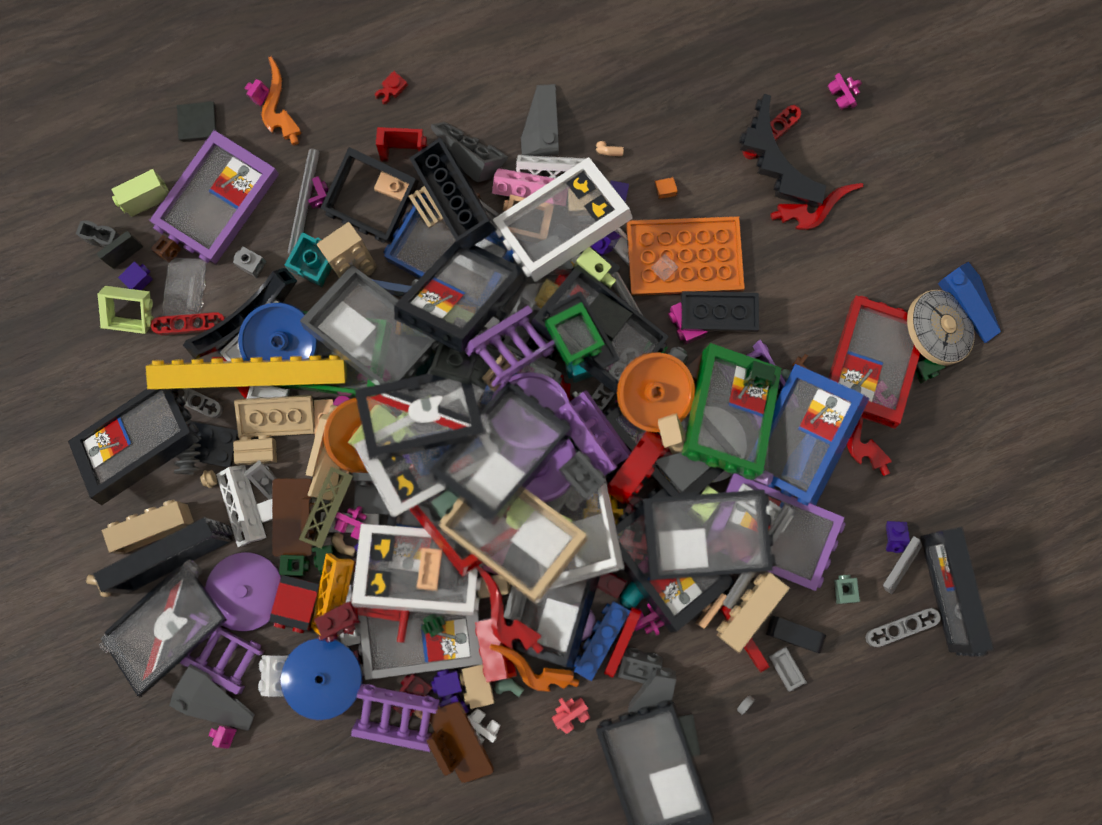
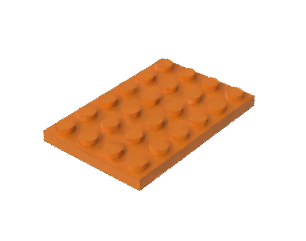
M739 217L632 220L626 223L631 296L681 294L682 291H744Z

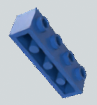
M614 601L611 604H606L602 611V614H604L602 621L597 620L592 629L595 632L592 639L587 638L582 647L585 649L583 655H578L576 658L574 672L592 681L630 610Z

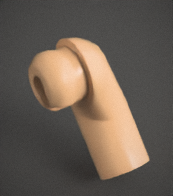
M599 141L596 144L598 154L607 156L623 155V147L606 146L604 141Z

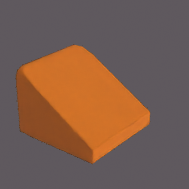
M674 178L655 181L658 199L677 196L678 191Z

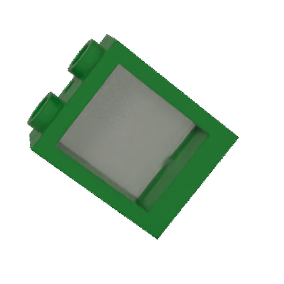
M582 302L547 319L545 322V326L567 366L571 364L576 366L584 361V357L588 355L594 357L602 352L601 349L605 344Z

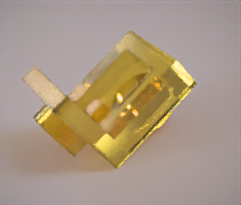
M546 279L534 300L538 302L537 306L542 308L560 285Z

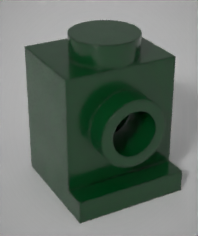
M925 359L917 363L915 374L921 384L928 379L940 375L939 371L946 368V365H939Z
M753 361L745 369L743 385L752 384L756 388L764 389L768 386L773 387L776 381V376L774 375L775 367Z
M332 545L322 546V548H311L312 552L316 553V556H314L315 568H318L321 575L326 553H332L335 556V548Z
M280 555L279 575L306 576V572L310 571V560H307V556ZM296 562L299 563V569L297 570L294 569V564Z

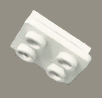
M262 655V660L259 663L261 680L258 684L261 696H284L281 687V673L288 656Z

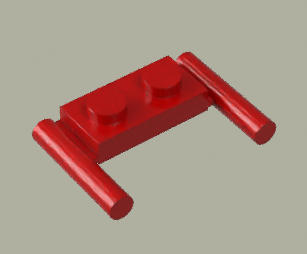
M354 607L357 615L400 621L397 642H405L410 611Z

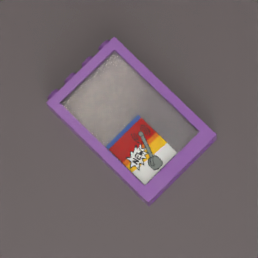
M214 130L149 221L154 225L153 229L160 234L167 233L170 240H174L177 244L181 242L184 244L183 248L190 253L196 252L200 254L199 258L204 262H212L216 265L279 174L274 167Z
M732 473L725 492H737L744 483L753 490L765 489V494H768L771 502L781 508L784 505H788L794 510L793 518L784 532L780 533L771 548V554H774L776 564L773 567V571L768 572L816 591L823 583L824 577H822L824 569L827 570L830 565L831 559L829 556L831 551L834 552L838 545L836 540L838 533H842L844 530L845 522L843 521L845 517L810 503L806 506L798 502V498L788 497L778 490ZM735 501L720 502L706 538V545L711 549L748 563L759 546L756 515Z

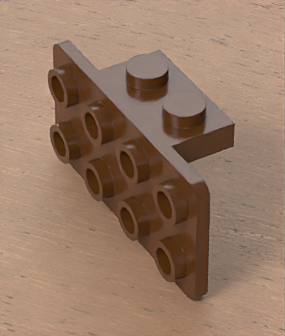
M276 478L272 481V554L274 556H310L312 554V545L299 540L314 506L312 497L307 496L312 480L309 478ZM315 527L307 531L305 538L312 540Z
M459 701L439 707L436 714H430L429 721L435 732L426 741L444 776L451 774L455 770L460 781L466 783L493 773L494 767Z

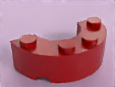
M646 431L624 464L607 484L608 493L621 503L628 504L634 496L633 492L637 494L643 486V483H641L645 476L649 478L655 470L652 467L658 457L662 458L667 452L668 448L663 446L661 435L656 432Z

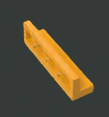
M326 553L311 623V628L319 635L320 632L314 619L346 603L354 566L353 560L338 559L332 553Z

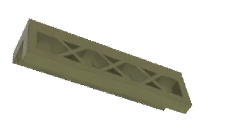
M330 467L299 540L322 548L352 480V475ZM333 472L342 475L336 486H332L330 480ZM332 490L333 497L330 503L325 505L322 497L324 493ZM324 508L325 515L323 520L317 523L314 515L316 511ZM316 527L317 533L314 540L305 538L307 531Z

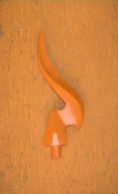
M269 57L272 69V84L262 109V119L272 134L276 127H281L284 139L290 138L291 144L297 145L299 144L297 136L302 134L299 127L285 110L279 114L275 113L282 89V78L272 57Z
M491 644L489 646V649L499 652L510 659L518 669L525 684L532 689L550 691V684H556L563 689L568 685L574 687L579 685V679L574 678V672L571 670L543 668V673L536 675L526 660L517 652L500 645Z

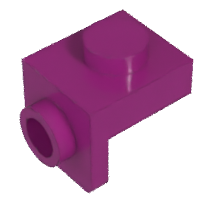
M319 176L312 178L318 196L308 199L312 208H321L327 195L326 192L329 191L326 182H322Z

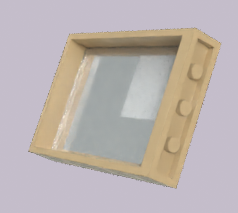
M526 489L494 526L460 499H457L454 503L453 510L443 516L439 525L443 532L536 604H538L588 540L587 534Z

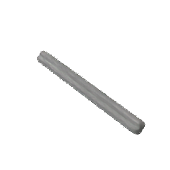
M309 149L288 248L289 254H291L304 230L309 206L308 199H310L313 187L312 178L315 177L319 152L316 149Z
M788 505L783 506L769 528V534L773 536V544L794 512ZM759 546L747 565L761 564ZM756 572L741 573L725 598L724 606L733 609Z

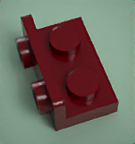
M350 601L314 619L321 635L318 637L319 641H327V643L338 639L337 635L343 632L345 634L356 630L355 626L361 624Z
M412 673L411 676L407 674L400 684L403 686L399 692L424 697L431 691L432 686L417 674ZM391 705V708L402 715L403 707ZM411 709L410 717L416 711L415 709Z

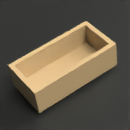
M349 222L316 244L339 278L351 265L355 266L366 276L371 275L377 268L362 239Z
M169 500L164 502V506L160 508L152 507L146 509L142 515L134 514L126 518L127 521L121 523L117 521L108 524V528L102 530L109 553L123 555L156 542L194 523L188 504Z
M760 573L753 582L755 584L752 590L748 589L741 597L743 602L740 606L735 605L729 613L731 616L727 622L723 621L716 629L718 631L716 636L737 652L742 650L789 589L788 586L771 573Z

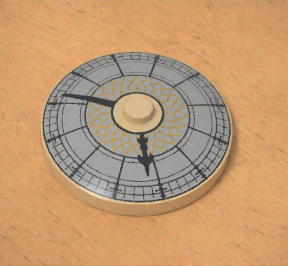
M931 290L919 295L911 303L907 315L908 331L913 344L925 358L939 365H952L969 355L974 344V326L965 310L952 294L941 290Z

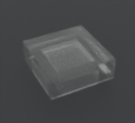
M664 254L651 269L665 282L678 269V266Z

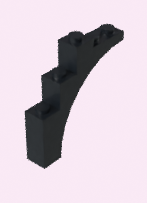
M763 94L761 99H757L754 110H757L756 117L753 116L750 127L740 135V150L760 155L756 163V167H759L757 173L776 178L773 188L776 191L775 197L818 208L823 203L826 185L815 182L801 174L781 153L770 125L769 108L771 95Z
M286 267L272 271L262 286L235 312L207 331L186 340L183 346L194 359L214 352L221 354L220 351L239 334L243 321L254 309L273 303L275 300L283 303L297 283V280Z

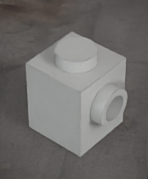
M242 247L241 250L236 252L233 263L241 270L257 278L266 261L256 253Z

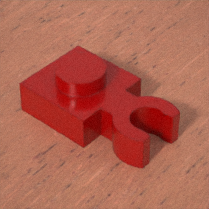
M393 71L381 83L384 89L376 91L375 97L378 99L382 95L385 96L382 103L386 105L391 95L396 98L408 84Z

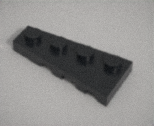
M581 291L546 309V312L553 317L582 302L605 344L601 349V353L594 357L588 356L602 370L620 360ZM581 315L560 325L582 349L595 344Z

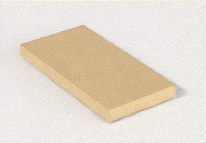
M312 395L234 400L238 438L245 436L258 437L260 435L315 434Z

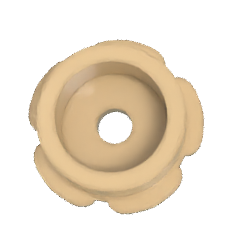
M204 470L203 475L200 477L203 486L213 488L217 484V477L212 470Z

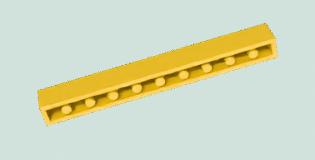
M337 354L329 355V358H321V355L309 356L310 359H302V356H290V359L282 360V356L270 357V360H263L262 357H251V361H243L242 357L231 358V361H223V358H213L211 362H204L203 359H191V362L185 363L184 359L172 360V363H164V360H153L152 364L146 365L147 389L346 383L347 366L346 361Z

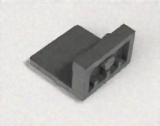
M353 473L352 480L355 482L354 510L361 506L363 507L362 514L389 515V511L369 473ZM387 474L388 478L394 476L393 474Z

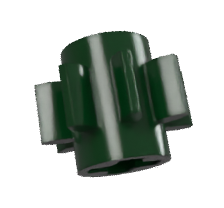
M433 613L422 619L424 625L420 627L424 635L429 633L431 637H434L445 631L443 625L446 622L443 616L438 617L436 613Z

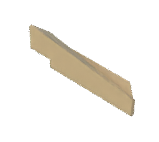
M331 405L329 413L323 414L319 420L305 474L313 477L307 496L317 498L330 467L340 470V467L328 456L323 441L324 426L330 413L337 407L335 405ZM333 472L330 479L332 486L338 485L339 474ZM332 490L324 493L322 499L331 501L333 497Z

